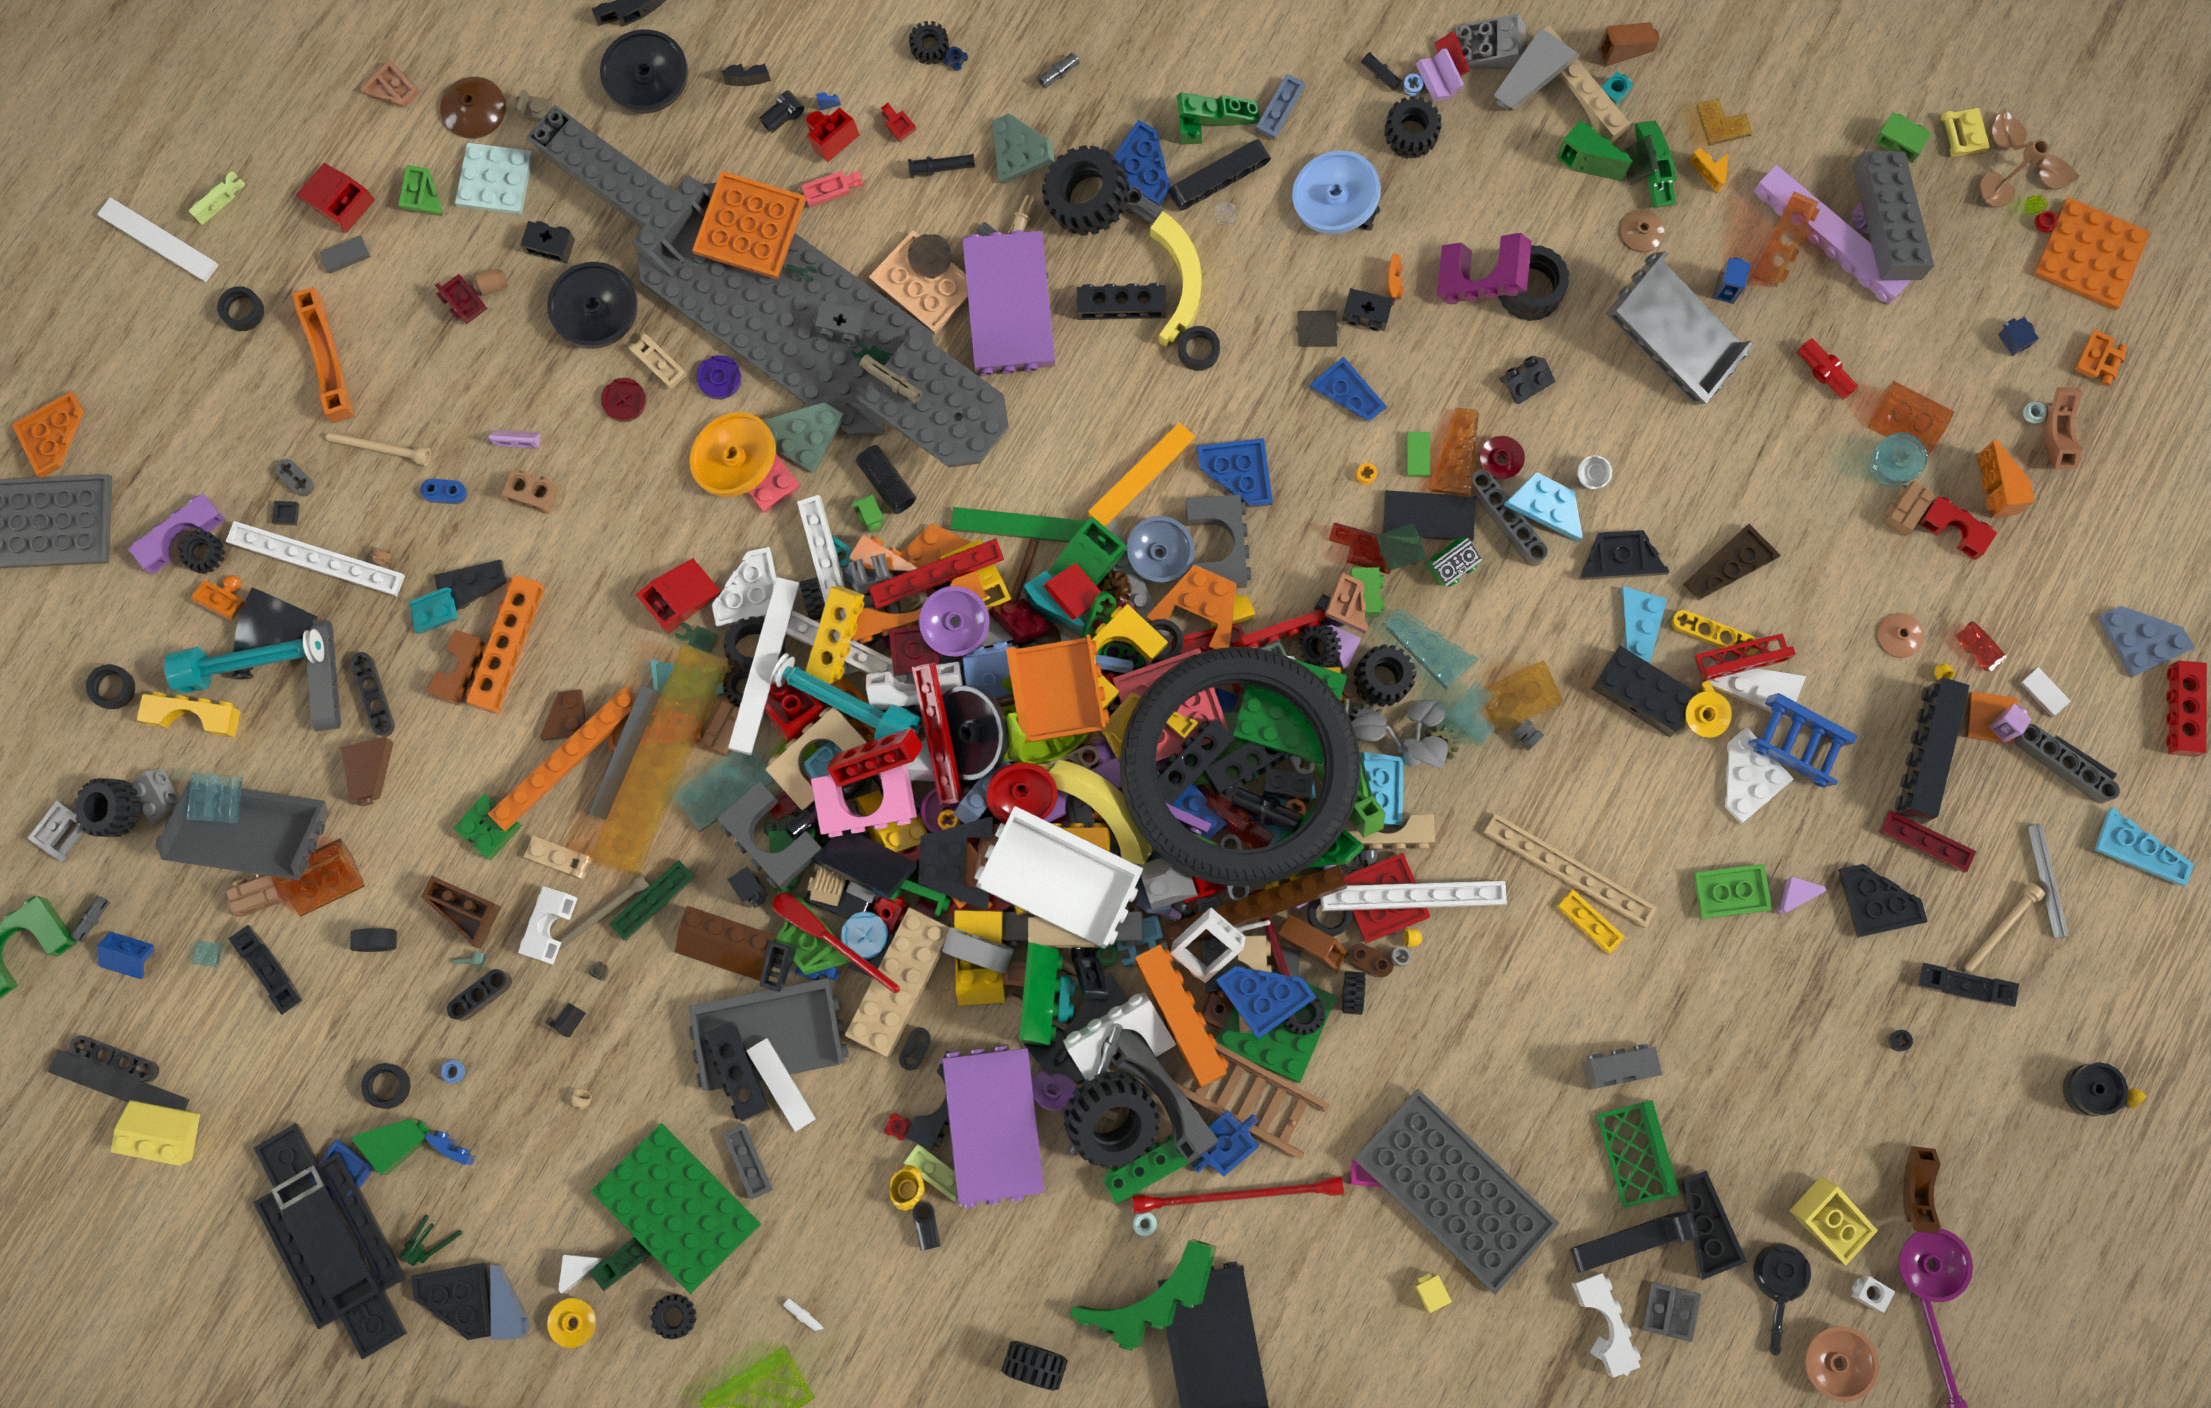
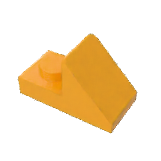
M1701 147L1693 152L1689 162L1718 193L1726 183L1728 154L1714 163L1708 152H1704Z

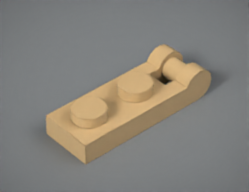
M643 333L639 336L640 340L635 344L632 343L628 349L672 390L687 373L648 335ZM645 346L649 347L644 353L641 351Z
M532 836L524 855L526 859L583 880L587 874L585 873L587 865H590L593 859L590 856ZM574 859L579 861L576 869L572 868Z

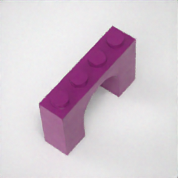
M1522 233L1501 236L1497 265L1490 275L1479 281H1471L1470 278L1471 249L1462 242L1442 245L1437 296L1443 299L1445 303L1454 305L1460 301L1475 302L1480 298L1495 299L1501 295L1515 296L1518 293L1527 292L1532 241Z

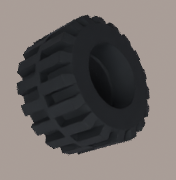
M1410 96L1409 100L1405 97L1401 99L1400 103L1397 101L1393 108L1390 109L1385 124L1384 136H1387V145L1391 144L1390 149L1393 152L1397 150V155L1400 156L1406 154V158H1411L1412 155H1415V158H1419L1421 153L1424 156L1428 154L1429 150L1435 147L1442 127L1441 114H1438V108L1436 106L1432 107V102L1429 100L1425 102L1423 97H1420L1418 100L1415 99V96ZM1406 121H1415L1421 124L1425 131L1419 134H1412L1404 130L1401 124Z
M1382 644L1379 648L1377 646L1373 647L1358 662L1357 668L1354 670V675L1356 676L1354 684H1359L1357 692L1364 694L1362 696L1364 700L1368 698L1371 700L1370 704L1378 703L1379 707H1384L1387 704L1389 707L1400 702L1409 693L1415 684L1416 672L1412 671L1415 668L1414 662L1410 663V655L1405 656L1403 654L1405 650L1402 648L1396 650L1395 645H1390L1387 648L1386 644ZM1383 666L1388 668L1395 677V685L1381 683L1375 675V667Z
M104 778L90 780L89 783H85L82 786L83 790H79L77 793L78 799H75L74 802L76 804L74 814H77L76 822L80 823L81 830L86 831L88 835L121 837L128 834L129 829L133 830L135 827L134 822L139 820L138 812H141V807H139L140 797L136 796L137 790L132 788L133 785L125 780Z
M1011 1341L1001 1371L1006 1376L1015 1380L1054 1391L1060 1389L1068 1360L1055 1352L1024 1342Z

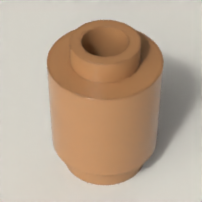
M495 268L476 274V279L473 280L476 292H481L483 296L501 291L503 287L508 286L502 269L497 270Z

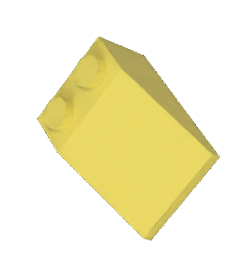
M1822 1176L1789 1210L1801 1225L1845 1266L1878 1231L1837 1185Z

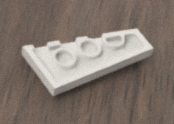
M1712 661L1709 666L1716 665L1717 662ZM1757 668L1713 679L1710 682L1716 690L1773 713L1772 708L1765 704L1768 696L1780 693L1796 702L1806 676ZM1782 715V716H1781V717L1786 718V719H1789V718H1790V717H1788V716H1786V715Z

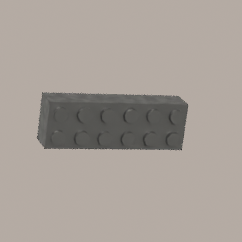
M1864 151L1853 165V170L1880 279L1922 280L1934 267V262L1906 153L1904 151Z

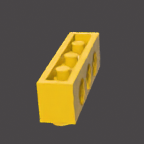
M842 586L830 587L805 672L828 684L836 683L842 678L844 674V661L851 651L850 641L857 631L856 621L864 607L863 594ZM842 608L845 610L846 613L845 619H843L840 615V611ZM835 630L839 633L838 641L834 638ZM828 652L832 654V662H829L827 658Z

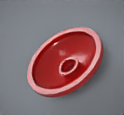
M1028 762L1013 763L1000 769L991 778L986 792L990 811L998 820L1005 824L1014 806L1044 820L1054 809L1058 796L1057 786L1052 775L1043 767ZM1019 785H1024L1023 788H1017Z

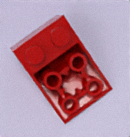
M326 163L320 166L296 194L299 199L346 233L375 201L365 187Z
M692 558L654 579L635 595L669 635L718 596L721 591L695 559Z

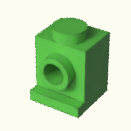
M873 494L852 503L855 512L858 513L857 516L861 525H866L870 533L882 529L885 521Z

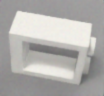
M1210 907L1173 941L1170 954L1177 963H1182L1188 968L1195 978H1199L1206 983L1244 949L1246 937ZM1205 929L1209 930L1229 947L1208 967L1185 948Z

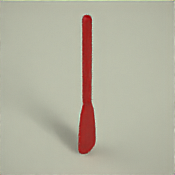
M782 892L774 898L772 906L778 915L806 933L827 942L891 992L898 993L900 991V986L829 933L823 923L791 894Z

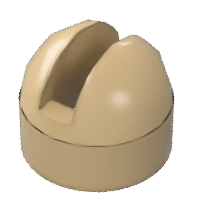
M576 1089L572 1095L571 1104L574 1108L577 1106L580 1107L579 1110H583L589 1106L592 1095L586 1090Z

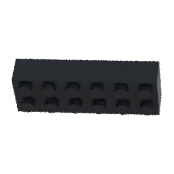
M1942 677L1924 688L1921 700L1924 701L1922 709H1919L1916 716V722H1918L1917 730L1913 732L1911 737L1912 751L1908 753L1905 765L1908 766L1906 774H1903L1900 781V787H1903L1901 796L1899 795L1895 802L1897 814L1920 824L1938 817L1970 685Z

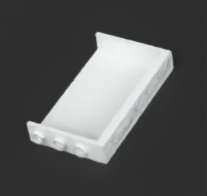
M1014 806L1006 824L1001 823L995 836L999 837L996 845L990 844L985 855L988 858L986 866L980 865L974 877L978 880L976 887L1104 949L1108 944L1113 945L1118 935V932L1115 931L1118 922L1123 923L1127 916L1128 910L1125 907L1128 901L1133 902L1138 892L1135 886L1143 868Z

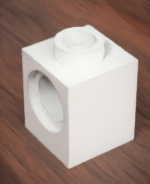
M1862 1275L1861 1278H1857L1852 1286L1854 1292L1851 1297L1876 1312L1884 1313L1895 1291L1870 1276ZM1870 1286L1875 1290V1296L1871 1300L1867 1296V1289Z

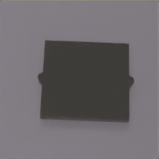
M1651 135L1645 136L1622 150L1633 160L1626 173L1629 185H1633L1659 170L1655 155L1656 150H1654Z
M1297 311L1298 326H1296L1295 330L1298 332V347H1337V331L1339 327L1337 326L1336 311Z

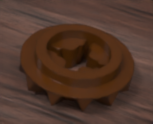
M1110 571L1103 578L1102 582L1099 583L1101 592L1110 593L1116 602L1121 600L1128 601L1132 592L1131 582L1124 573ZM1113 585L1120 587L1115 593L1110 592ZM1106 598L1105 601H1102V602L1107 603L1108 605L1110 604V602L1107 600V598Z

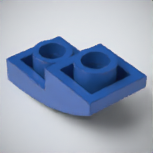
M437 1130L435 1134H426V1140L441 1154L456 1162L473 1165L475 1156L468 1154L469 1149L455 1146L453 1150L456 1140L449 1139L450 1134Z

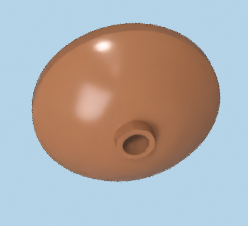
M1833 1326L1820 1331L1809 1343L1805 1354V1369L1811 1384L1823 1396L1835 1401L1850 1402L1864 1397L1874 1387L1879 1375V1358L1872 1342L1864 1334L1850 1327ZM1836 1358L1840 1360L1839 1367L1834 1366V1360Z

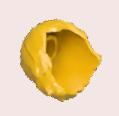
M906 1165L899 1169L898 1172H895L890 1179V1197L897 1209L907 1211L914 1208L925 1194V1187L921 1177L922 1172L916 1166Z

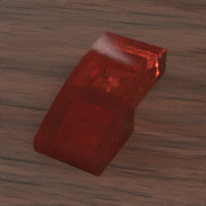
M1974 621L1968 623L1955 635L1965 651L1973 654L1985 671L1991 672L2006 658L1992 638Z

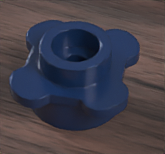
M952 46L947 51L946 56L942 58L944 65L953 67L954 71H959L963 62L968 60V55L960 48Z

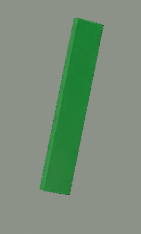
M953 507L951 531L1069 543L1087 521Z

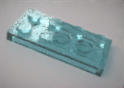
M753 747L752 755L735 751L673 793V795L700 833L718 821V818L759 781L765 787H768L775 780L765 770L767 768L766 764Z

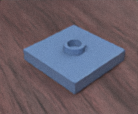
M1006 652L963 657L966 685L981 687L994 698L1013 694Z

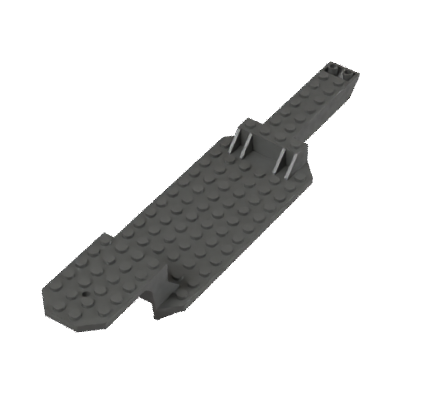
M556 105L547 112L526 137L551 163L642 229L632 241L638 254L642 285L809 407L828 402L845 412L846 414L839 429L850 437L883 435L885 433V424H888L945 466L951 468L981 464L1009 429L1004 394L937 347L933 342L932 331L796 233H794L778 280L693 254L692 250L716 183L701 184L688 175L677 189L673 191ZM821 300L866 311L867 319L861 343L856 341L854 343H847L838 337L824 338L817 333L815 324ZM868 354L899 377L904 376L907 378L908 383L922 391L919 401L912 403V401L900 393H894L890 386L863 368H860L859 363L861 359Z

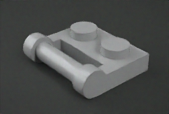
M56 801L28 836V839L55 859L64 862L67 858L66 854L84 831L81 830L80 823L76 822L77 814H74V811L62 802ZM74 821L78 825L57 850L54 847Z

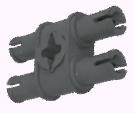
M885 553L870 557L876 574L873 580L867 579L863 559L848 563L854 580L851 586L855 592L864 595L863 609L868 607L875 609L870 593L867 594L869 592L867 587L894 577L892 573H889ZM897 601L884 606L885 612L900 613Z

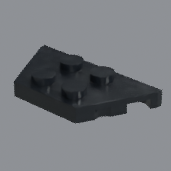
M1644 530L1602 532L1596 535L1580 580L1668 575L1669 569L1667 566H1664L1658 557L1659 553L1650 544Z

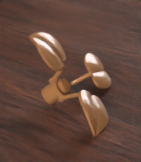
M2006 109L1998 114L1991 129L1992 139L1995 144L2001 149H2008L2011 146L2014 150L2026 149L2023 155L2024 161L2005 179L1995 172L1988 173L1982 177L1979 189L1982 199L1986 204L1992 207H2002L2010 203L2015 196V188L2007 182L2027 163L2038 162L2037 167L2041 169L2039 179L2050 189H2061L2079 178L2077 172L2061 158L2055 155H2046L2049 152V144L2045 140L2037 139L2034 142L2029 141L2023 144L2027 138L2026 129Z

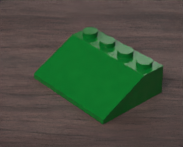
M1028 942L1019 1040L1022 1044L1050 1046L1051 1041L1056 1039L1057 1027L1052 1026L1053 1017H1058L1059 1003H1054L1055 993H1060L1061 979H1057V970H1062L1063 956L1059 955L1058 949Z

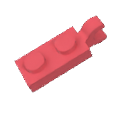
M843 171L803 184L801 187L806 196L807 204L811 208L850 194L849 187L862 186L863 182L859 171L844 176Z

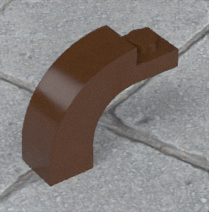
M1911 1146L1905 1168L1903 1189L1906 1222L1912 1223L1914 1231L1938 1234L1941 1225L1934 1205V1186L1941 1164L1936 1149Z

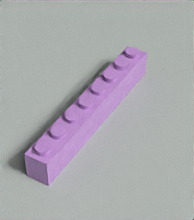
M1775 165L1755 188L1754 192L1761 201L1767 202L1773 207L1778 215L1786 218L1794 229L1800 230L1805 234L1812 244L1818 245L1824 250V253L1829 258L1837 261L1845 272L1851 273L1862 286L1869 288L1875 293V296L1880 301L1889 305L1911 281L1881 280L1872 244L1778 165Z

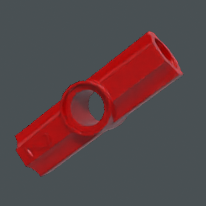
M1813 338L1809 339L1797 350V354L1812 368L1814 377L1823 384L1827 383L1842 400L1857 389L1858 385L1843 370L1841 361L1832 354L1828 355Z

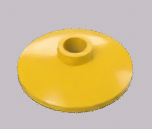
M1705 691L1691 698L1686 707L1685 718L1689 728L1695 734L1710 738L1722 734L1728 728L1732 718L1730 704L1721 694ZM1705 710L1709 712L1707 719L1702 715Z
M569 1298L559 1302L553 1307L548 1316L547 1327L549 1335L555 1343L565 1348H576L585 1344L592 1337L596 1328V1316L592 1307L585 1301L577 1298ZM572 1318H575L578 1321L576 1327H572L570 1325V1320Z

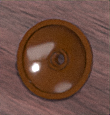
M476 76L462 78L454 82L445 91L440 103V114L447 128L457 136L468 139L481 138L495 131L503 121L506 112V101L499 87L486 78ZM468 99H472L471 102L466 103Z

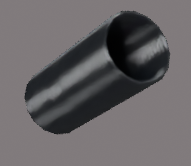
M872 445L857 456L855 462L866 475L893 514L902 513L914 504L917 497L879 445Z

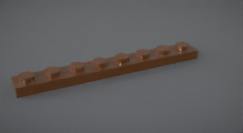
M1336 865L1222 905L1213 910L1234 928L1347 889V885L1340 866ZM1205 912L1162 927L1170 951L1173 941ZM1205 929L1191 943L1214 935Z

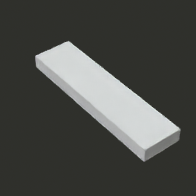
M766 1038L748 1049V1055L794 1131L796 1132L814 1121L816 1117L769 1039Z

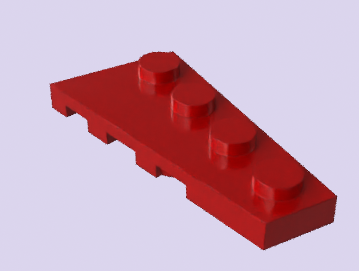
M1322 609L1249 633L1241 636L1232 647L1260 648L1273 644L1285 637L1291 638L1306 628L1320 626L1319 623L1325 618Z

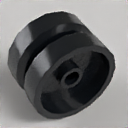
M2097 1062L2076 1066L2069 1071L2063 1081V1094L2065 1101L2077 1113L2090 1117L2105 1116L2116 1113L2124 1106L2128 1097V1086L2125 1077L2117 1068L2107 1063Z

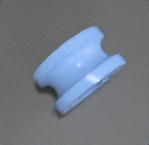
M1418 74L1407 75L1404 80L1403 91L1409 96L1419 95L1423 87L1422 77ZM1416 82L1417 85L1414 88H1410V83Z

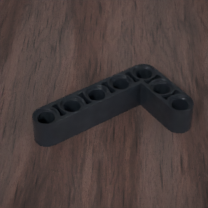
M1679 1211L1572 1247L1569 1250L1577 1272L1580 1273L1668 1242H1684L1700 1235L1691 1212Z

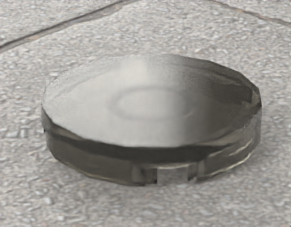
M921 235L914 239L909 246V265L915 273L922 277H938L945 273L951 264L952 254L950 245L939 235Z

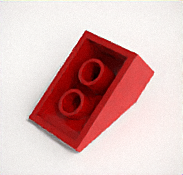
M787 681L779 688L776 683L771 684L764 712L787 743L794 738H800L804 734L802 732L803 729L813 722L815 724L821 719L819 715L824 711L823 705L817 698L792 685H788Z

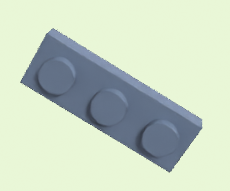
M1286 74L1257 124L1256 131L1275 140L1303 92L1306 83Z

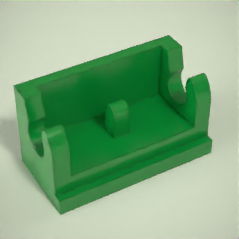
M1179 116L1180 145L1202 144L1201 124L1192 123V118Z

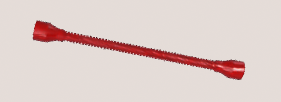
M1342 1176L1328 1177L1320 1182H1314L1313 1184L1291 1185V1187L1279 1186V1188L1270 1187V1189L1261 1188V1190L1258 1188V1190L1225 1191L1224 1193L1218 1192V1194L1215 1192V1194L1206 1193L1205 1195L1203 1193V1195L1194 1194V1196L1182 1195V1197L1173 1196L1166 1198L1141 1194L1132 1195L1134 1214H1144L1163 1206L1166 1207V1205L1199 1204L1200 1202L1209 1203V1201L1218 1202V1200L1221 1202V1200L1263 1198L1267 1196L1273 1197V1195L1275 1197L1276 1195L1282 1196V1194L1285 1196V1194L1294 1195L1295 1193L1296 1195L1297 1193L1306 1194V1192L1337 1196L1344 1195Z

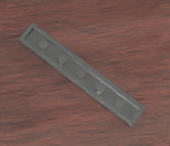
M641 684L589 814L611 822L664 693Z

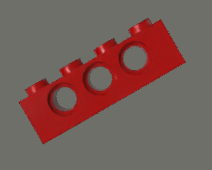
M2178 660L2169 665L2167 670L2169 690L2167 691L2166 700L2169 703V712L2166 716V723L2169 725V734L2166 737V746L2168 747L2169 755L2197 757L2206 753L2207 663ZM2183 682L2188 685V690L2183 687ZM2183 704L2187 706L2188 713L2183 710ZM2182 726L2187 729L2188 736L2183 733Z
M911 727L837 753L826 769L836 785L841 787L913 762L922 750L923 745Z

